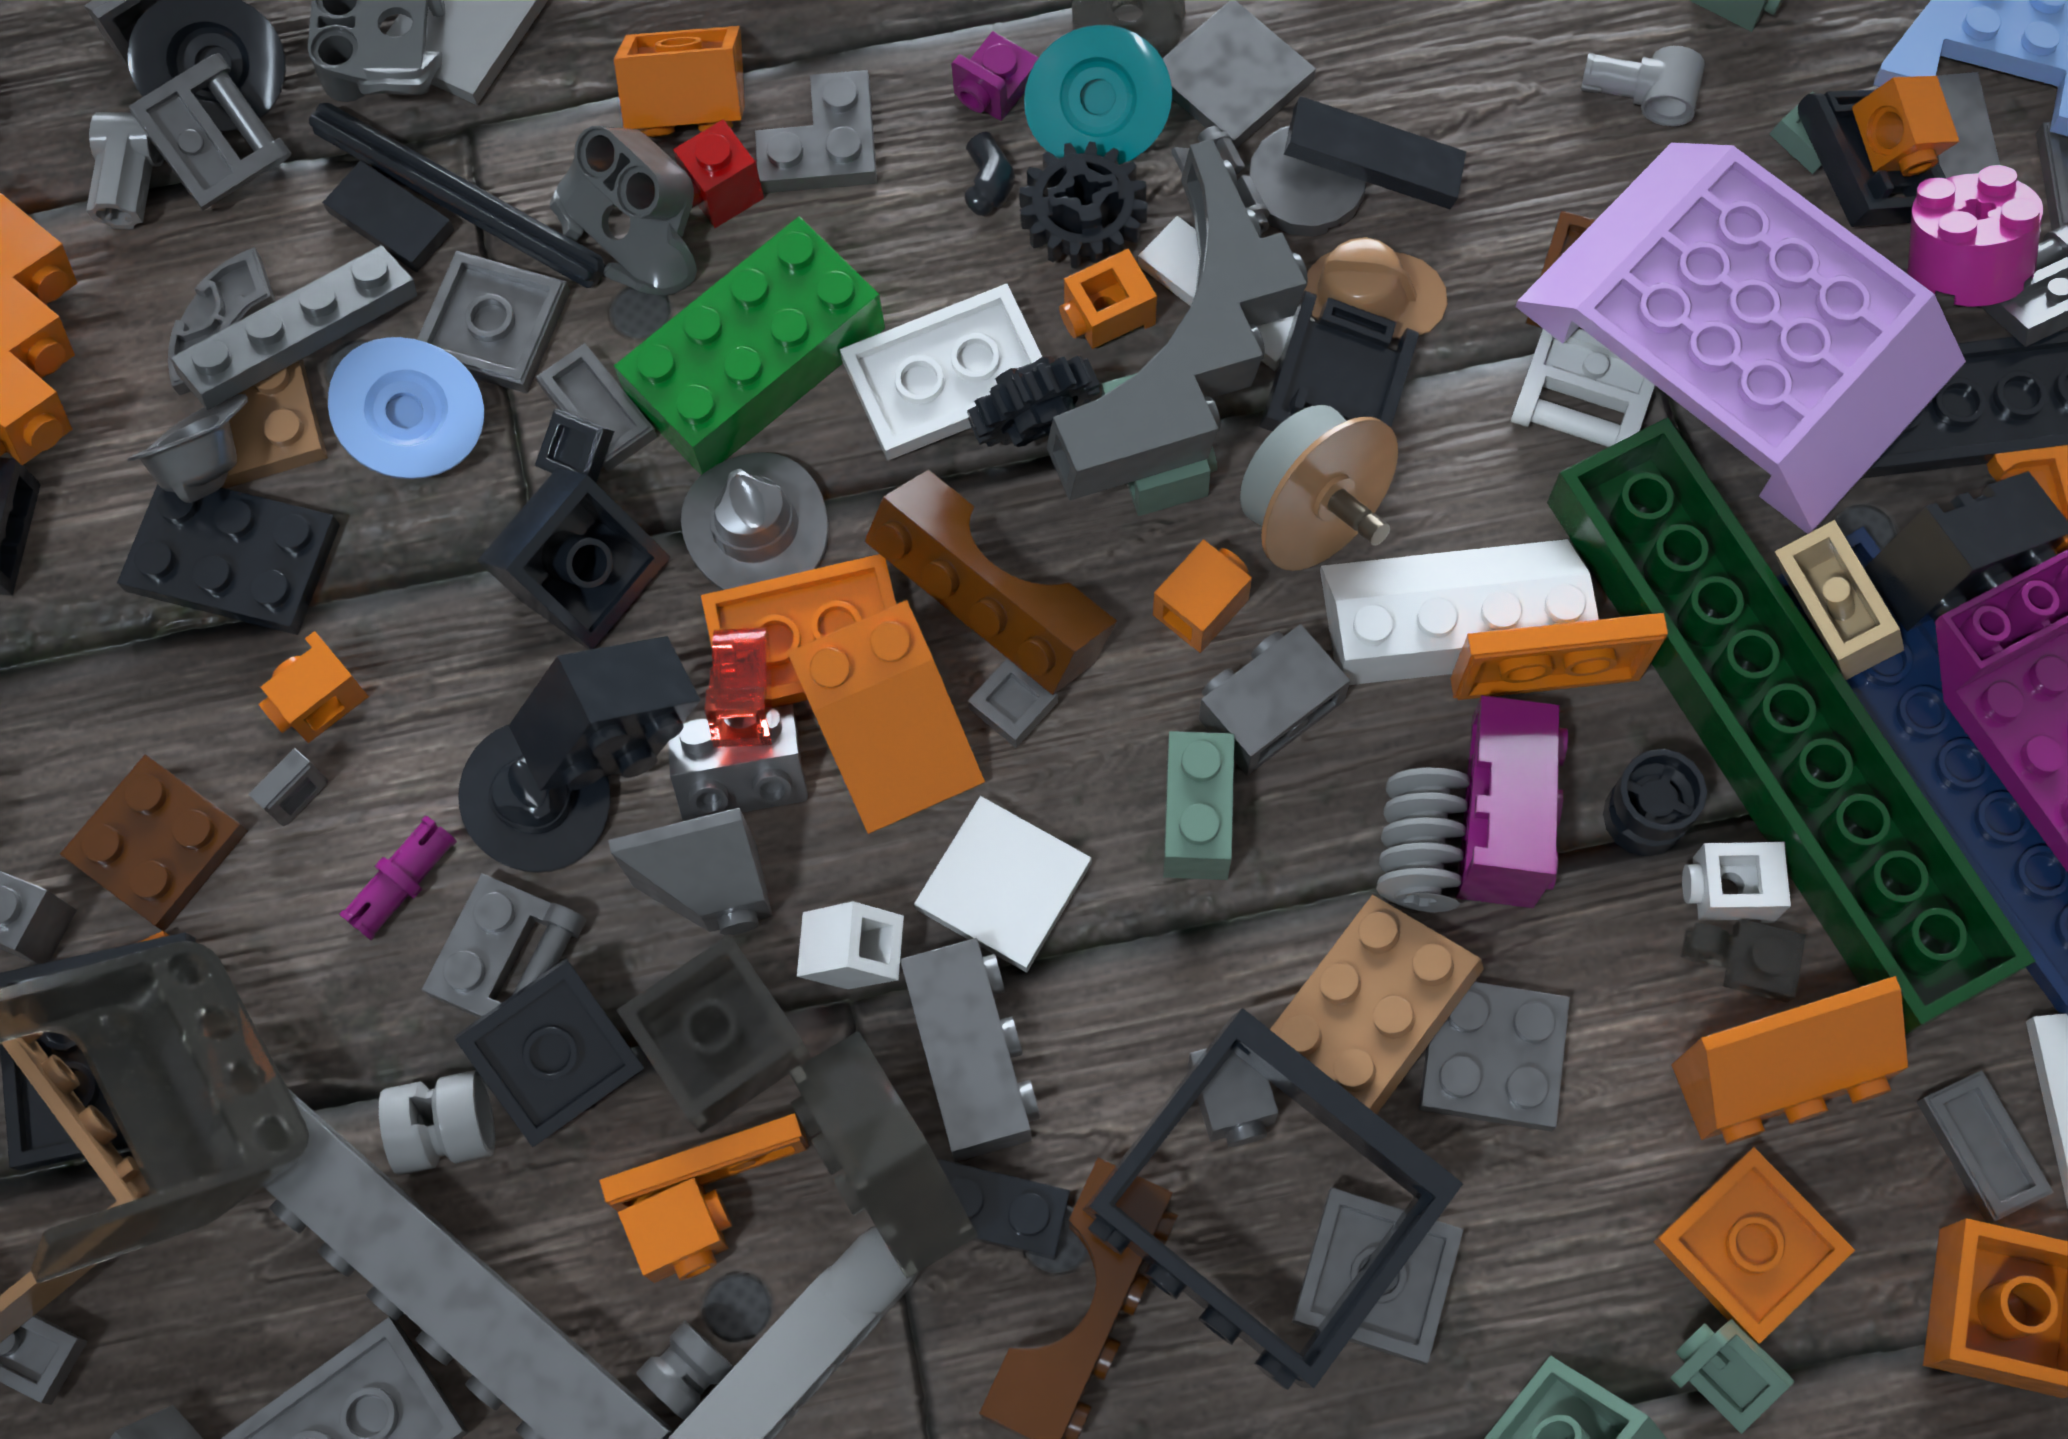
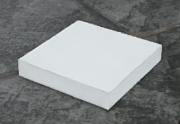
M980 796L915 901V910L968 940L977 938L980 947L1027 973L1090 868L1092 858Z

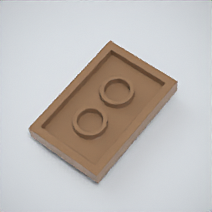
M1372 894L1270 1030L1375 1114H1378L1482 973L1484 967L1481 958Z

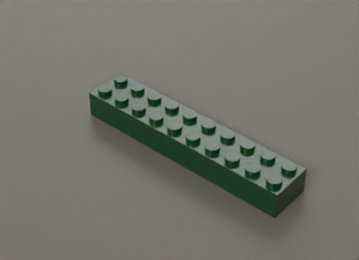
M1667 417L1559 472L1547 504L1621 617L1664 613L1668 635L1651 664L1766 841L1784 842L1787 873L1861 987L1896 976L1902 994L1905 1036L2003 983L2034 963L2035 959L1669 418Z

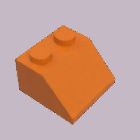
M740 26L625 36L614 57L624 128L640 129L648 137H655L675 132V126L698 124V130L704 131L723 119L730 128L733 127L732 121L742 119L745 99Z

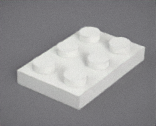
M1008 284L840 349L843 364L887 461L971 428L967 410L976 406L974 401L977 398L990 395V388L997 385L995 378L1010 368L1022 367L1042 357Z

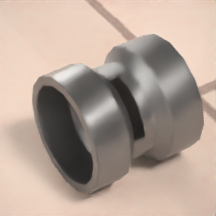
M684 1320L671 1334L670 1347L660 1357H650L636 1374L662 1402L680 1418L685 1420L700 1404V1395L710 1384H719L734 1367L709 1341Z

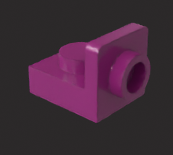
M992 31L970 59L959 54L951 63L954 94L972 111L978 113L985 111L1002 121L1025 92L1029 74L1039 57Z

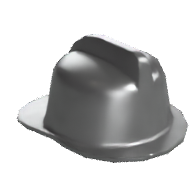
M237 394L209 410L204 407L170 428L146 450L127 458L128 462L140 459L163 490L175 492L186 503L195 502L218 491L224 485L228 471L237 463V454L229 420L248 402L246 394Z

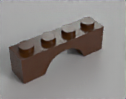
M930 470L923 472L883 496L864 542L1049 693L1054 695L1095 664L1117 620L1069 582L1053 585L1028 582L1004 572L990 562L978 549L970 532V517L975 506Z
M1099 1157L1069 1218V1229L1086 1248L1095 1270L1096 1287L1090 1308L1080 1324L1057 1342L1038 1348H1009L979 1412L982 1418L1024 1439H1079L1092 1409V1406L1081 1401L1092 1375L1105 1380L1121 1345V1341L1110 1336L1121 1311L1134 1316L1149 1283V1280L1139 1273L1144 1262L1140 1256L1128 1247L1122 1255H1119L1088 1230L1094 1219L1082 1209L1116 1167V1165ZM1137 1176L1115 1205L1166 1246L1179 1216L1167 1210L1171 1203L1173 1192Z

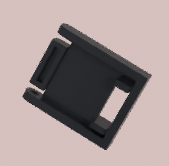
M1875 90L1827 91L1824 95L1822 93L1807 94L1798 105V115L1850 226L1911 223L1912 206L1917 196L1919 184L1930 178H1946L1939 162L1933 168L1912 176H1903L1901 170L1873 172L1852 106ZM1893 193H1904L1905 197L1888 198Z
M1305 290L1295 312L1259 427L1273 432L1290 416L1303 410V407L1326 405L1338 411L1346 421L1359 417H1373L1382 420L1391 428L1419 332L1406 328L1398 341L1397 350H1390L1387 347L1391 342L1397 322L1332 298L1326 300L1318 322L1311 321L1310 317L1317 295Z

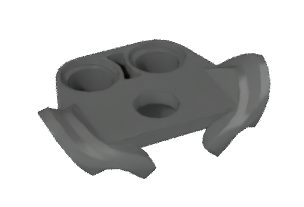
M312 0L308 52L326 94L334 100L349 102L355 101L365 96V94L422 95L427 93L435 73L442 65V52H425L428 7L433 16L443 17L445 16L444 0ZM391 15H406L413 21L410 30L402 36L390 37L380 31L382 22Z
M591 126L585 129L578 136L575 144V155L572 164L558 184L550 201V209L558 217L562 225L563 235L577 242L583 230H585L619 262L608 263L603 271L604 276L644 294L662 296L674 294L685 289L695 280L697 272L696 263L690 249L682 239L694 200V187L689 175L647 135L637 129ZM616 206L630 217L629 231L620 240L612 235L608 225L610 213Z

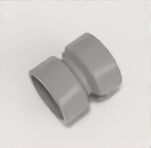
M477 1070L440 1077L435 1088L431 1090L420 1081L385 1088L380 1092L379 1123L381 1137L389 1165L395 1174L403 1175L435 1168L441 1156L445 1155L451 1162L457 1164L491 1157L494 1154L495 1126L493 1111L485 1081Z

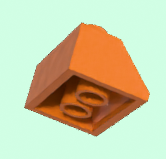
M1896 976L1700 1038L1671 1065L1701 1140L1722 1134L1726 1145L1733 1144L1765 1132L1763 1120L1786 1114L1789 1124H1794L1828 1112L1826 1100L1848 1093L1852 1104H1856L1892 1091L1888 1080L1908 1068L1902 994Z

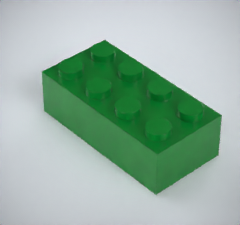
M798 216L617 362L614 368L623 391L644 417L702 475L712 467L727 460L842 365L840 349L875 336L885 329L880 295L821 236Z

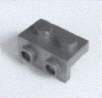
M793 704L775 708H759L751 712L712 719L692 720L684 723L682 732L669 740L670 778L683 821L735 808H740L741 812H748L804 802L808 799L807 786L801 764L798 726Z

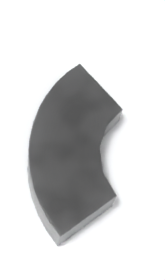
M255 247L237 254L210 272L194 289L197 294L186 308L181 320H175L169 342L168 366L172 387L179 396L192 391L177 375L171 357L276 302L262 259Z

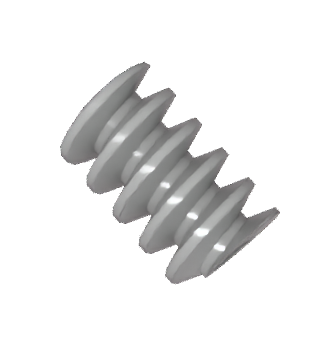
M1417 768L1401 771L1389 777L1386 783V792L1392 799L1386 803L1383 815L1390 824L1384 827L1381 834V840L1388 849L1383 851L1379 857V866L1386 874L1379 877L1376 890L1381 897L1402 907L1425 912H1445L1456 909L1460 905V902L1456 899L1444 896L1441 893L1442 889L1458 887L1462 883V877L1459 874L1445 870L1444 864L1460 862L1464 859V852L1459 848L1447 845L1446 839L1463 837L1466 834V827L1462 823L1448 819V814L1462 813L1468 809V802L1465 799L1450 794V790L1469 786L1470 779L1467 774L1445 768Z

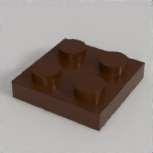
M145 754L62 850L60 855L161 931H165L248 830Z

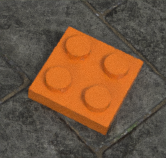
M1755 1147L1747 1151L1653 1241L1728 1321L1732 1318L1757 1344H1760L1855 1251Z

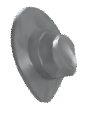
M767 452L750 453L717 464L693 483L682 506L681 527L686 547L701 573L721 590L817 569L826 551L829 522L822 494L816 482L802 466L788 457Z

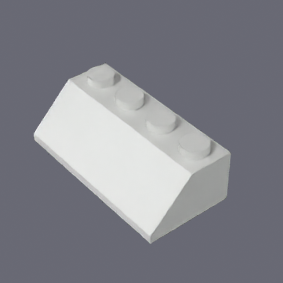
M1568 539L1323 565L1320 569L1334 662L1350 679L1349 685L1452 674L1468 633L1599 620L1590 572Z

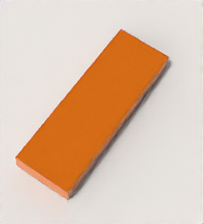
M794 1113L600 1179L599 1181L605 1202L619 1212L693 1177L704 1186L806 1151V1147H809L803 1125Z

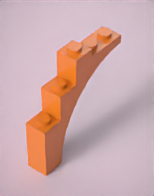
M0 193V456L7 452L21 465H24L42 451L53 447L63 436L73 430L57 392L43 381L42 378L52 374L62 364L75 356L60 317L47 304L57 300L78 283L63 244Z

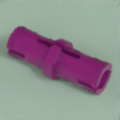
M426 815L389 860L382 857L374 867L378 872L347 908L339 913L343 919L371 941L374 939L377 931L408 896L413 899L416 898L423 890L418 884L450 847L457 843V840L441 826L438 827L437 823Z

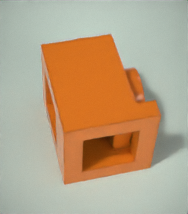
M1129 248L1064 278L1065 303L1059 306L1061 318L1069 334L1074 339L1084 335L1092 349L1142 325L1144 329L1156 325L1157 295Z
M316 631L305 638L312 648L301 656L291 657L281 663L273 672L272 678L260 687L268 697L258 704L281 733L293 727L308 743L369 697Z

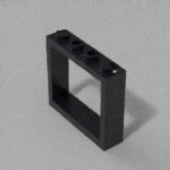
M1242 1008L1228 1020L1082 1210L1094 1219L1088 1230L1096 1238L1119 1255H1122L1127 1247L1149 1264L1143 1272L1148 1280L1175 1300L1178 1299L1182 1292L1188 1295L1205 1309L1198 1319L1208 1329L1230 1345H1233L1238 1337L1260 1354L1254 1363L1255 1366L1279 1386L1288 1390L1294 1382L1303 1388L1316 1387L1463 1183ZM1232 1052L1237 1054L1414 1196L1300 1353L1296 1352L1115 1205Z

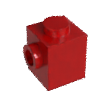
M724 119L673 149L677 164L689 175L694 187L692 208L698 205L714 228L719 227L764 199L756 162Z

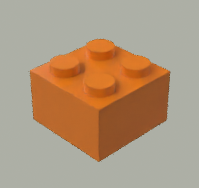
M1967 1218L1939 1229L1923 1366L2059 1398H2068V1241Z

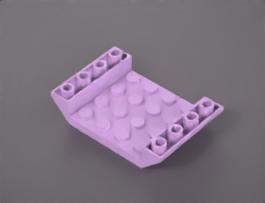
M1670 143L1516 303L1517 309L1562 344L1579 327L1767 471L1771 477L1759 497L1807 534L1817 528L1966 362L1934 293L1733 145Z

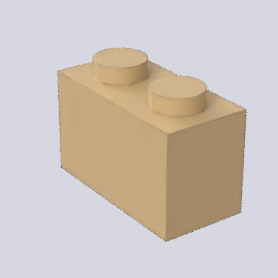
M1835 520L1775 551L1783 576L1845 680L1904 651L1900 628Z

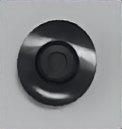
M160 0L148 8L138 19L129 39L127 52L128 66L132 80L142 97L207 57L217 53L222 55L231 68V71L228 73L229 77L259 119L267 114L276 103L285 81L286 59L283 44L278 33L262 13L242 0ZM208 87L194 93V96L220 132L238 129Z
M508 724L488 735L474 749L461 775L458 799L459 810L465 828L481 850L495 861L509 868L524 872L543 873L571 866L591 851L606 826L610 811L611 792L608 776L602 777L593 784L577 790H570L565 785L540 791Z

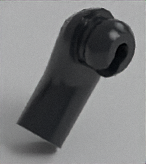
M985 131L975 135L966 145V150L978 167L979 172L974 179L975 185L968 188L965 192V202L978 216H987L994 207L1000 208L1006 202L1015 183L1013 167L991 133Z

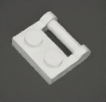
M1543 329L1510 422L1528 427L1529 423L1533 422L1610 447L1640 431L1655 385L1586 331L1577 329L1562 344ZM1545 387L1622 412L1624 416L1621 425L1539 399L1541 389Z

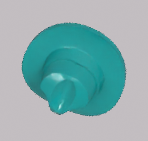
M1112 25L1086 26L1061 36L1035 62L1025 88V115L1033 136L1046 151L1053 154L1057 159L1064 157V145L1066 143H1071L1076 153L1079 154L1085 153L1089 142H1096L1097 155L1104 157L1112 148L1119 150L1118 165L1143 153L1162 132L1171 109L1172 83L1163 58L1143 37L1125 28Z

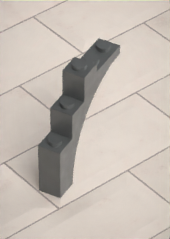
M1213 139L1190 145L1181 177V182L1195 220L1199 254L1196 292L1190 309L1169 342L1136 375L1099 399L1053 417L1046 448L1069 501L1208 459L1217 432L1220 431L1221 426L1219 412L1212 398L1252 386L1260 362L1265 354L1263 338L1257 326L1294 316L1304 289L1307 287L1308 277L1305 264L1299 254L1292 253L1283 233L1261 238V228L1257 216L1251 209L1246 210L1238 193L1235 170L1228 160H1222Z

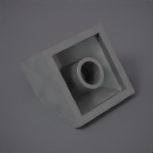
M740 808L608 840L611 854L634 888L709 932L720 930L722 935L741 934L759 926L758 920L773 916L757 845Z

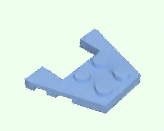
M1931 0L1882 62L1874 80V85L1880 87L1893 77L1936 76L1939 57L1943 56L2057 86L2058 89L2050 132L2068 136V0Z

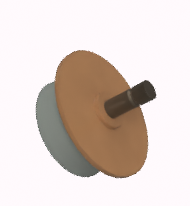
M1316 405L1293 414L1265 439L1245 472L1241 485L1240 502L1244 514L1250 520L1262 526L1261 539L1263 550L1273 564L1281 569L1290 571L1310 568L1336 554L1358 533L1372 545H1378L1385 540L1389 534L1390 525L1374 513L1390 487L1398 459L1397 438L1393 430L1386 423L1373 417H1359L1346 421L1334 408L1326 405Z

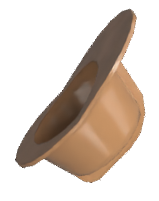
M1367 237L1350 239L1338 245L1333 251L1321 256L1308 270L1307 287L1304 289V291L1306 290L1317 295L1312 311V316L1315 319H1319L1326 300L1332 298L1397 322L1392 339H1400L1406 328L1419 332V336L1429 333L1442 320L1448 304L1446 287L1437 271L1421 259L1404 253L1394 252L1393 249L1380 240Z

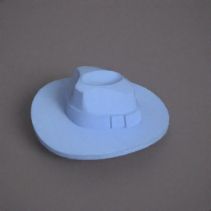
M387 337L366 342L353 349L342 359L330 382L328 411L335 435L349 455L360 464L377 473L401 479H421L442 474L460 464L471 453L480 437L484 422V404L477 382L459 360L443 349L427 342L403 337Z

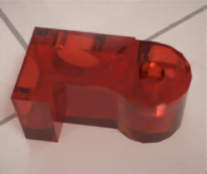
M767 628L714 630L712 640L713 668H710L709 689H706L705 713L714 748L772 745L771 652ZM755 717L756 723L747 728H733L724 721V718Z

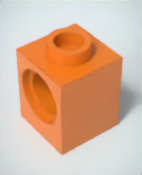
M1937 76L1893 77L1852 106L1873 172L1901 170L1903 176L1920 174L1937 165V156L1960 142Z

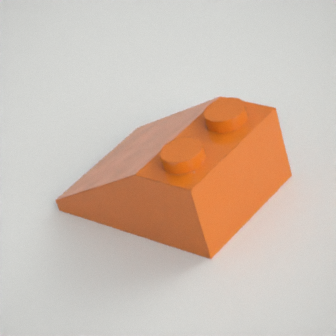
M907 600L787 652L868 834L985 783L934 659Z

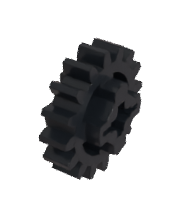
M1089 142L1085 153L1079 154L1076 153L1071 143H1066L1064 145V157L1057 159L1048 151L1043 154V171L1038 168L1029 167L1026 171L1027 186L1020 187L1019 202L1022 208L1020 209V222L1022 229L1030 231V245L1033 248H1038L1047 243L1049 261L1055 262L1062 254L1070 255L1071 268L1077 269L1082 257H1090L1092 263L1096 264L1103 260V253L1107 251L1112 255L1125 249L1124 240L1138 243L1140 240L1141 223L1147 222L1148 203L1144 202L1146 201V182L1136 180L1137 165L1134 162H1130L1121 167L1118 166L1119 150L1115 148L1107 152L1104 157L1097 155L1096 142Z
M1077 355L1067 361L1065 356L1054 360L1051 356H1044L1022 367L1010 368L996 377L997 385L990 388V395L977 398L974 401L976 406L967 410L968 420L980 445L986 443L988 447H992L1002 441L1004 445L1013 442L1014 446L1023 447L1035 440L1048 436L1053 417L1090 403V398L1100 393L1098 387L1101 385L1088 358L1083 360L1081 355Z

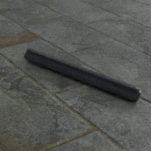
M320 103L316 111L310 115L309 124L313 127V132L317 136L583 287L593 288L604 275L605 264L600 255L330 103Z

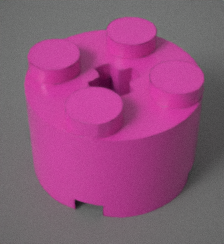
M1988 166L1982 169L1979 174H1963L1945 179L1930 178L1924 180L1917 188V196L1912 206L1908 275L1934 294L1936 290L1955 295L1954 305L1967 307L1987 306L2016 297L2024 291L2025 281L2030 276L2033 279L2036 272L2043 216L2041 199L2030 187L2017 181L2016 171L2006 166Z

